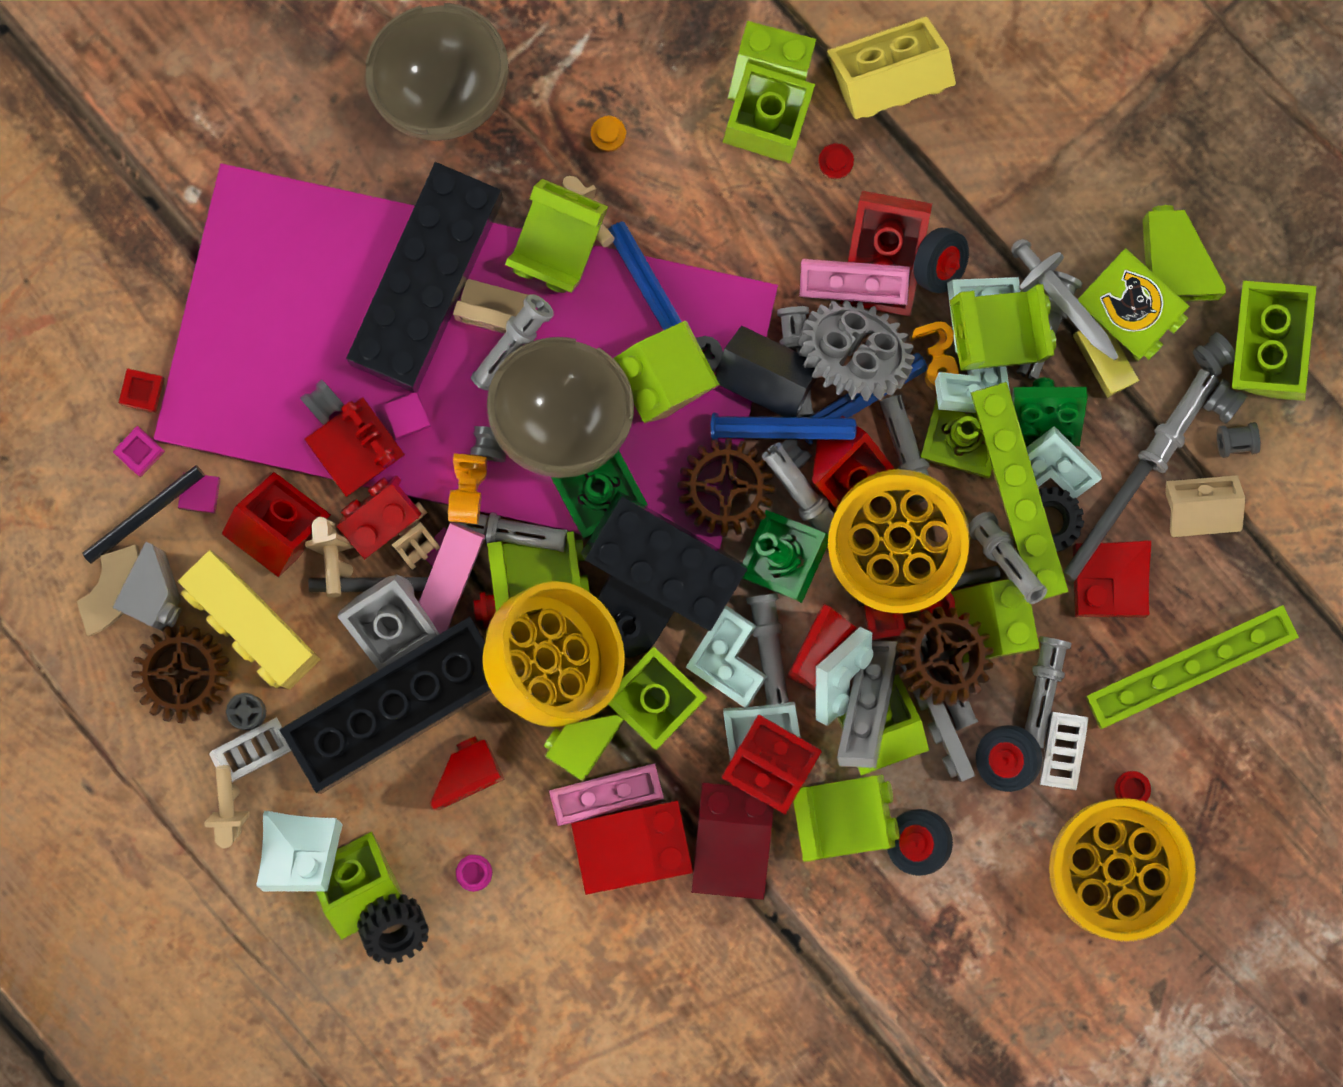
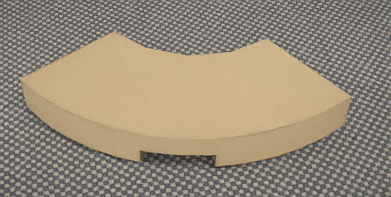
M137 545L101 555L102 571L98 584L89 595L77 601L87 636H92L105 630L123 615L122 612L112 607L139 556Z

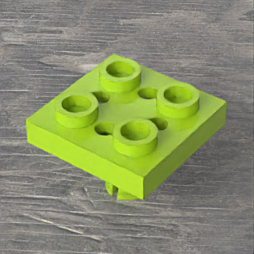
M936 397L920 458H924L926 461L988 479L993 469L985 443L981 444L984 440L983 434L977 442L979 434H982L977 414L939 410ZM943 425H946L944 427V431H948V429L951 427L949 434H944L942 432L941 428ZM956 447H961L957 449V453H964L962 456H957L954 453Z

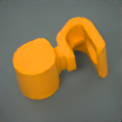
M942 321L917 327L910 336V341H914L934 333L939 334L940 340L926 350L928 356H932V360L927 367L924 377L927 386L936 391L935 380L939 372L959 374L955 358L944 353L952 345L953 329L946 322Z
M454 453L453 463L455 475L458 479V489L450 490L448 521L478 524L481 509V493L477 492L478 486L487 476V457Z

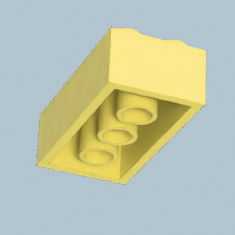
M209 550L178 580L185 588L180 594L195 609L198 608L201 612L205 609L210 614L206 620L218 633L226 637L231 635L236 640L231 646L246 661L249 660L251 663L256 661L261 666L257 672L270 686H274L277 689L282 686L290 690L321 660L220 556Z

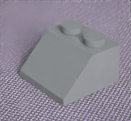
M145 542L112 608L163 631L168 626L172 628L177 622L182 608L178 607L181 598L166 553L158 547Z

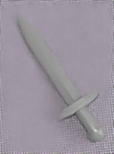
M1025 239L1017 240L1012 245V255L1015 258H1020L1031 271L1019 286L1020 290L1026 292L1037 284H1043L1044 290L1088 341L1108 357L1116 360L1118 354L1107 333L1053 272L1059 266L1064 256L1057 252L1041 261L1031 250V243Z

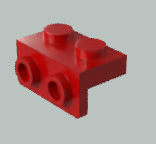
M397 475L389 481L385 477L381 478L368 489V492L371 494L361 503L356 498L340 512L343 517L336 527L364 560L417 520L422 514L399 487L401 479Z

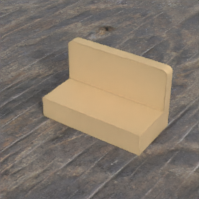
M468 279L465 283L461 301L457 300L453 315L456 321L505 334L507 331V321L512 316H517L524 307V299L528 295Z
M1238 475L1166 481L1165 493L1171 509L1170 533L1172 537L1242 531L1245 495Z

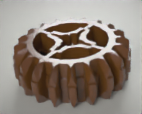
M726 438L725 449L719 450L717 440H712V452L709 454L704 446H699L697 450L701 456L700 460L692 455L687 457L688 463L694 467L693 470L684 467L680 470V474L689 478V481L677 483L678 489L689 491V493L679 497V503H692L684 511V514L687 517L692 516L696 512L699 514L694 522L696 527H700L704 520L709 521L710 523L707 526L708 534L714 532L715 524L721 525L722 537H727L728 526L732 525L734 526L735 534L737 536L741 535L742 527L740 523L745 522L750 530L754 529L755 523L751 516L754 515L760 520L765 519L766 514L759 506L771 508L773 501L763 497V495L773 494L776 490L775 486L764 485V482L774 478L773 472L761 473V470L768 463L763 459L757 463L753 461L757 457L759 450L753 448L747 456L743 453L746 447V442L740 441L737 451L731 450V438ZM722 460V469L719 476L714 479L697 481L699 474L706 466L712 462ZM733 460L746 466L752 473L756 483H748V481L738 479L733 472ZM728 470V480H731V485L735 484L737 489L731 490L730 496L727 499V505H724V496L721 495L722 490L717 491L716 486L722 485L723 479H725V472ZM697 492H705V494L716 497L720 505V515L707 510L700 502ZM747 494L756 495L753 503L745 511L731 516V503L735 498L747 496Z
M942 607L933 609L932 614L927 610L919 614L920 620L916 618L911 619L908 622L910 630L905 629L900 633L901 638L906 643H899L895 648L898 652L904 654V657L897 659L895 663L898 666L906 667V671L900 674V678L904 680L910 677L913 682L909 685L908 690L913 692L920 688V700L925 701L932 695L933 705L936 706L942 704L944 700L948 706L955 705L958 699L962 703L970 700V693L976 695L981 692L982 689L979 683H986L990 679L984 670L993 668L994 663L985 659V656L992 654L994 649L992 647H984L983 642L989 639L990 635L987 633L979 635L977 630L980 629L981 622L977 621L971 625L968 624L970 613L965 612L958 618L956 608L951 607L946 613ZM940 629L953 632L963 642H953L949 639L946 632L942 633ZM926 635L928 639L926 641L928 655L926 659L921 661L920 646ZM957 651L949 656L950 658L945 662L940 660L933 663V660L940 657V654L943 652ZM968 652L969 667L965 677H963L962 672L964 669L961 662L963 655ZM926 671H937L943 677V680H948L950 685L934 680Z
M178 625L177 635L174 636L172 629L166 627L163 629L165 640H162L154 633L150 636L155 644L153 648L146 644L140 646V649L148 655L145 659L141 657L134 658V663L143 665L142 671H132L131 676L143 679V683L136 684L133 689L137 693L147 691V694L139 702L145 706L154 701L150 709L152 715L156 716L164 708V721L170 722L176 712L177 722L184 724L186 714L189 712L192 721L196 722L200 720L199 708L207 715L213 713L212 708L208 704L210 700L218 705L222 704V698L215 695L217 689L224 692L229 691L230 687L220 683V678H229L232 673L229 670H220V666L227 664L230 660L227 656L216 657L223 649L222 644L217 643L210 648L208 647L213 640V635L206 633L199 641L200 628L193 627L189 636H187L186 626ZM188 645L195 646L204 654L209 668H196L192 665L190 654L187 653ZM176 646V652H173L171 663L166 667L155 669L156 663L162 654ZM182 665L183 669L198 673V675H189L188 679L183 678L185 682L182 684L179 679L165 674H174L175 670H179L178 667ZM154 680L170 682L173 695H176V704L168 702L160 695ZM209 680L203 693L195 700L187 703V697L190 696L192 685L197 681Z

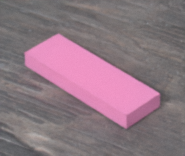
M802 259L799 297L907 305L910 267Z
M455 522L449 524L419 600V604L439 634L449 629L486 536Z
M655 763L549 791L558 826L664 799Z

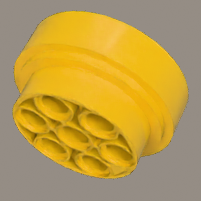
M887 470L863 479L851 488L841 500L829 529V558L840 583L861 603L883 612H914L937 603L957 584L965 569L968 558L969 526L959 501L942 483L916 471ZM920 495L926 499L928 506L921 512H915L909 508L907 500L911 496ZM879 496L887 498L891 504V509L885 513L876 512L871 506L872 499ZM932 526H941L946 530L947 537L941 542H934L927 536V530ZM896 527H903L909 531L911 538L905 543H897L891 538L890 532ZM861 528L870 530L874 535L873 542L866 545L860 544L854 537L855 531ZM915 558H924L929 562L930 569L925 573H916L911 569L910 562ZM879 559H887L893 564L894 570L886 575L880 574L875 570L874 563Z
M554 581L535 585L504 602L490 622L483 650V669L487 683L500 703L510 711L535 724L549 727L565 726L596 714L613 699L620 687L624 673V647L616 622L607 608L594 595L574 584ZM511 631L514 633L516 640L512 637ZM536 657L538 658V660H539V662H540V666H539L538 663H537Z
M1135 799L1100 801L1077 812L1059 832L1051 851L1049 865L1051 886L1065 914L1085 931L1102 938L1117 941L1145 939L1169 927L1187 906L1193 892L1196 873L1192 847L1178 823L1160 808ZM1105 823L1111 824L1116 831V837L1110 844L1103 843L1098 834L1100 827ZM1140 833L1146 834L1151 840V847L1145 854H1140L1134 847V840ZM1080 848L1086 850L1090 856V863L1083 870L1076 868L1072 861L1073 854ZM1114 859H1120L1125 865V873L1118 880L1113 879L1108 873V866ZM1150 869H1155L1161 879L1159 886L1153 890L1148 889L1144 884V875ZM1093 884L1098 888L1100 896L1094 905L1089 906L1082 899V891L1087 885ZM1128 894L1133 898L1135 907L1131 914L1124 916L1119 912L1117 905L1119 899L1123 895Z

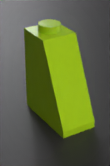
M1160 205L1153 207L1152 211H1148L1143 218L1146 267L1185 302L1220 300L1226 294V287L1185 210H1174L1172 205Z

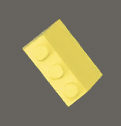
M927 16L827 50L844 101L855 120L862 117H871L879 111L893 106L906 105L911 100L928 94H937L945 88L956 85L949 48Z

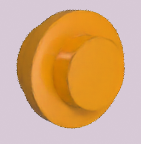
M603 116L597 119L591 128L592 142L598 149L605 152L619 149L626 140V128L623 122L614 116Z

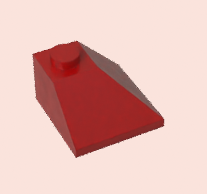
M857 426L856 437L853 440L819 439L817 441L812 482L836 510L843 497L857 483L873 474L896 469L868 433Z
M474 736L456 745L458 751L451 754L430 802L433 810L446 808L505 780L486 739L478 741L477 737Z

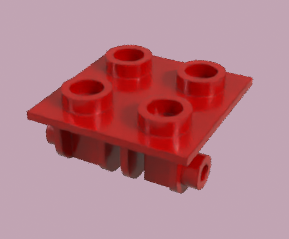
M363 397L355 403L350 401L341 408L342 412L304 439L346 497L405 456Z

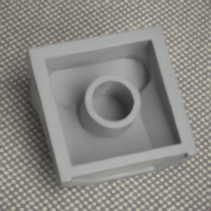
M398 574L386 577L356 596L340 610L337 616L378 670L439 635L438 630L414 597V588L410 581Z

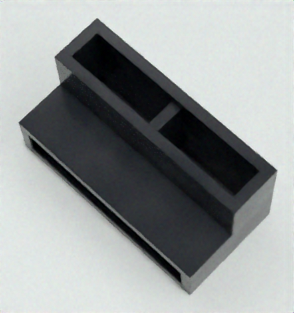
M742 325L725 347L715 374L720 386L783 417H797L802 410L808 392L817 380V378L812 377L815 367H804L807 357L800 356L799 353Z

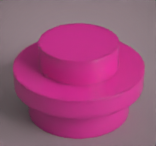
M480 855L466 856L457 865L456 879L465 890L480 891L487 887L492 879V867L489 861Z

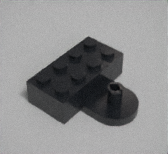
M617 491L581 552L585 561L610 574L596 598L607 608L617 624L623 641L625 658L635 657L649 650L659 638L674 611L711 632L748 570L740 560L620 491Z

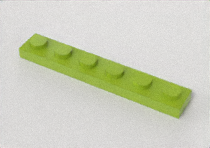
M1003 382L970 392L1017 553L1043 586L1047 588V593L1043 599L1069 592L1008 384Z
M1281 605L1085 696V699L1101 730L1299 638L1284 605Z

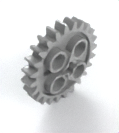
M844 300L842 307L835 301H831L828 308L821 304L817 312L812 311L808 319L805 320L798 340V344L802 346L799 355L807 357L804 367H815L812 377L818 378L823 376L825 378L823 387L826 388L831 384L835 385L837 395H840L843 390H847L852 400H854L857 393H861L865 401L869 400L872 393L878 400H882L885 393L893 396L896 389H901L913 369L911 365L915 356L910 354L913 345L905 343L909 335L907 333H897L900 324H889L887 322L889 314L887 313L880 317L876 315L875 306L869 311L864 310L863 303L860 301L856 308H853L848 300ZM867 334H871V335L868 337L866 343L860 345L862 339H863ZM854 353L849 363L846 366H842L845 363L847 357L851 356Z

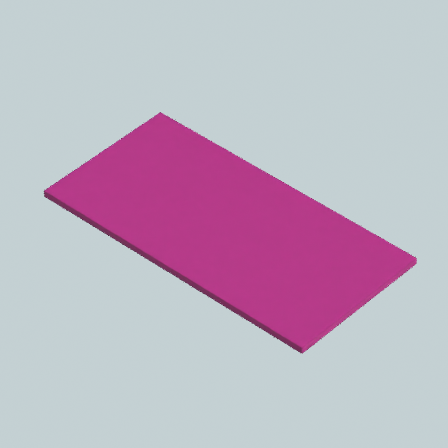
M220 163L154 440L333 480L304 440L323 426V424L303 403L300 397L305 393L311 394L316 389V384L322 379L344 405L350 401L355 403L363 397L405 454V456L362 487L370 488L383 477L389 481L397 475L401 479L399 487L408 497L449 506L450 490L458 489L453 454L470 455L471 447L476 442V437L473 434L474 427H490L487 414L488 390H483L476 386L471 379V375L477 370L504 333L456 321L452 314L417 392L431 427L397 440L383 405L413 392L351 366L346 357L415 206ZM493 223L468 278L527 295H537L548 302L554 311V316L549 321L543 322L536 331L537 337L535 340L549 337L574 338L576 342L587 344L596 349L600 348L614 358L634 344L663 331L616 249L594 245L579 285L572 293L568 291L560 293L546 286L547 282L535 277L533 279L520 277L513 272L514 268L505 265L507 258L515 250L522 229ZM644 256L682 322L687 321L696 338L701 336L714 338L721 345L723 352L741 325L767 337L778 285ZM719 385L670 416L648 423L643 422L634 405L632 425L619 451L648 504L647 507L720 549L722 526L715 524L712 534L707 533V526L710 523L707 520H704L700 527H696L694 522L699 514L696 512L689 517L684 514V511L692 503H679V497L689 493V491L678 489L677 483L689 481V478L680 474V470L682 467L693 470L694 467L688 463L687 457L692 455L700 460L701 456L697 450L699 446H704L708 454L712 452V414L749 417L752 401ZM334 411L329 416V421L342 411ZM718 438L719 450L725 449L726 438ZM731 438V450L737 451L740 441H744V438ZM507 454L505 462L487 461V476L478 486L477 492L481 493L480 513L490 515L493 512L502 518L554 529H566L568 532L574 531L575 534H580L551 477L539 475L521 467ZM722 460L712 462L706 466L699 474L697 481L714 479L719 476L722 469ZM733 460V472L736 476L739 462ZM728 470L725 472V479H723L722 485L716 486L717 491L722 490L721 495L724 496V505H727L728 496H730V492L734 487V484L731 485V480H728ZM616 478L618 484H614L612 482L613 487H618L620 485V480L618 478ZM697 492L702 505L710 512L720 515L718 499L713 495L705 494V492ZM584 494L580 495V496H584V498L588 501V499L586 498V495H584ZM579 496V497H578V502H579L580 504H585L584 502H582V501L580 500V496Z

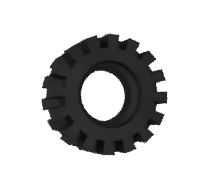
M1059 487L1040 488L1039 493L1043 507H1053L1063 516L1061 530L1056 534H1052L1056 551L1061 552L1079 538L1081 528L1084 526V521L1082 520L1083 509L1079 508L1077 498L1073 499L1069 496L1070 492L1067 490L1061 491Z
M389 894V900L384 901L383 896L377 898L378 904L376 906L372 902L366 906L368 912L362 911L359 915L361 920L357 922L359 935L369 957L373 956L374 961L380 962L383 958L385 964H391L392 958H395L397 963L403 962L402 956L407 954L410 959L415 956L414 949L422 950L424 947L422 942H427L428 940L427 933L429 928L421 907L414 898L409 900L407 895L401 894L398 900L396 894ZM404 924L397 931H394L392 933H383L387 928L391 926Z

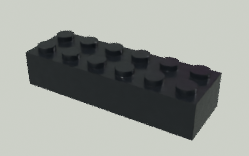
M434 162L346 357L351 366L413 393L418 392L453 314L456 302L461 296L465 283L470 276L504 200L500 189Z
M471 617L466 618L279 729L316 793H324L492 693L483 669V650L486 641Z

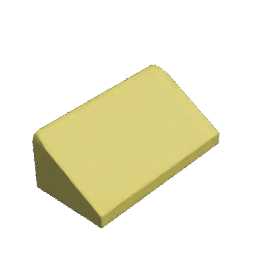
M1099 324L1107 333L1118 354L1116 360L1111 359L1094 347L1080 330L1075 332L1073 338L1103 392L1109 398L1139 382V379L1116 338Z

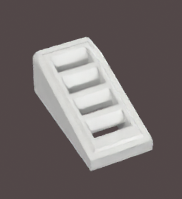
M1051 712L1046 734L1040 785L1077 790L1089 717ZM1058 725L1076 727V734L1058 732ZM1056 739L1074 742V749L1055 746ZM1053 754L1072 756V763L1052 761ZM1053 768L1070 771V778L1050 775V770Z
M276 717L212 750L209 755L215 767L229 765L224 754L227 752L231 754L239 769L235 772L231 769V779L234 782L285 755L291 749L279 731L282 726ZM268 730L279 747L275 751L272 750L264 735V732ZM255 737L266 755L262 758L259 757L251 742V739ZM243 745L252 763L246 765L237 748L238 746Z

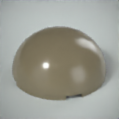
M444 3V5L424 8L420 5L399 14L378 33L366 58V86L370 99L377 111L390 125L400 132L422 140H451L474 131L484 124L496 111L502 101L508 82V56L504 42L496 28L480 13L453 3Z
M549 337L521 346L500 364L489 386L487 414L489 425L496 441L515 463L539 475L567 478L589 473L605 464L617 453L630 431L634 415V403L628 378L619 364L605 351L576 342L574 338Z

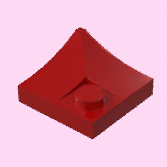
M1151 540L1100 543L1074 581L1075 617L1146 618L1150 615L1149 575ZM1083 543L1073 545V557Z

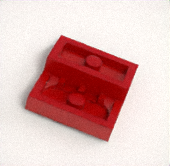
M758 714L721 778L786 815L821 755L822 750Z

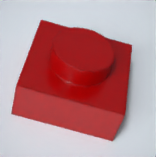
M127 368L118 403L123 406L156 413L164 377Z
M867 605L863 606L868 631L872 632V641L900 636L901 631L906 629L903 613L883 612Z

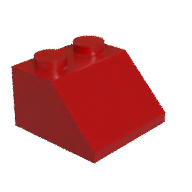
M273 472L235 506L221 534L279 577L298 560L307 548L305 547V542L313 540V521L317 517L329 519L331 514L276 472Z

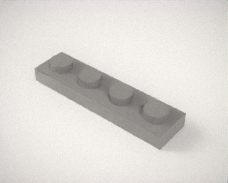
M872 641L873 658L870 664L865 669L858 671L854 676L837 755L839 766L876 768L897 667L895 663L899 657V652L895 649L898 644L896 641Z
M920 651V658H921V661H923L924 658H923V656H922V654H921V651ZM901 666L903 672L906 671V667ZM918 688L913 691L920 710L927 709L933 721L927 724L935 744L942 742L948 755L943 757L942 760L950 778L957 776L959 782H963L974 777V771L944 703L942 702L938 706L933 705L932 695L927 700L922 701L919 698L921 689Z

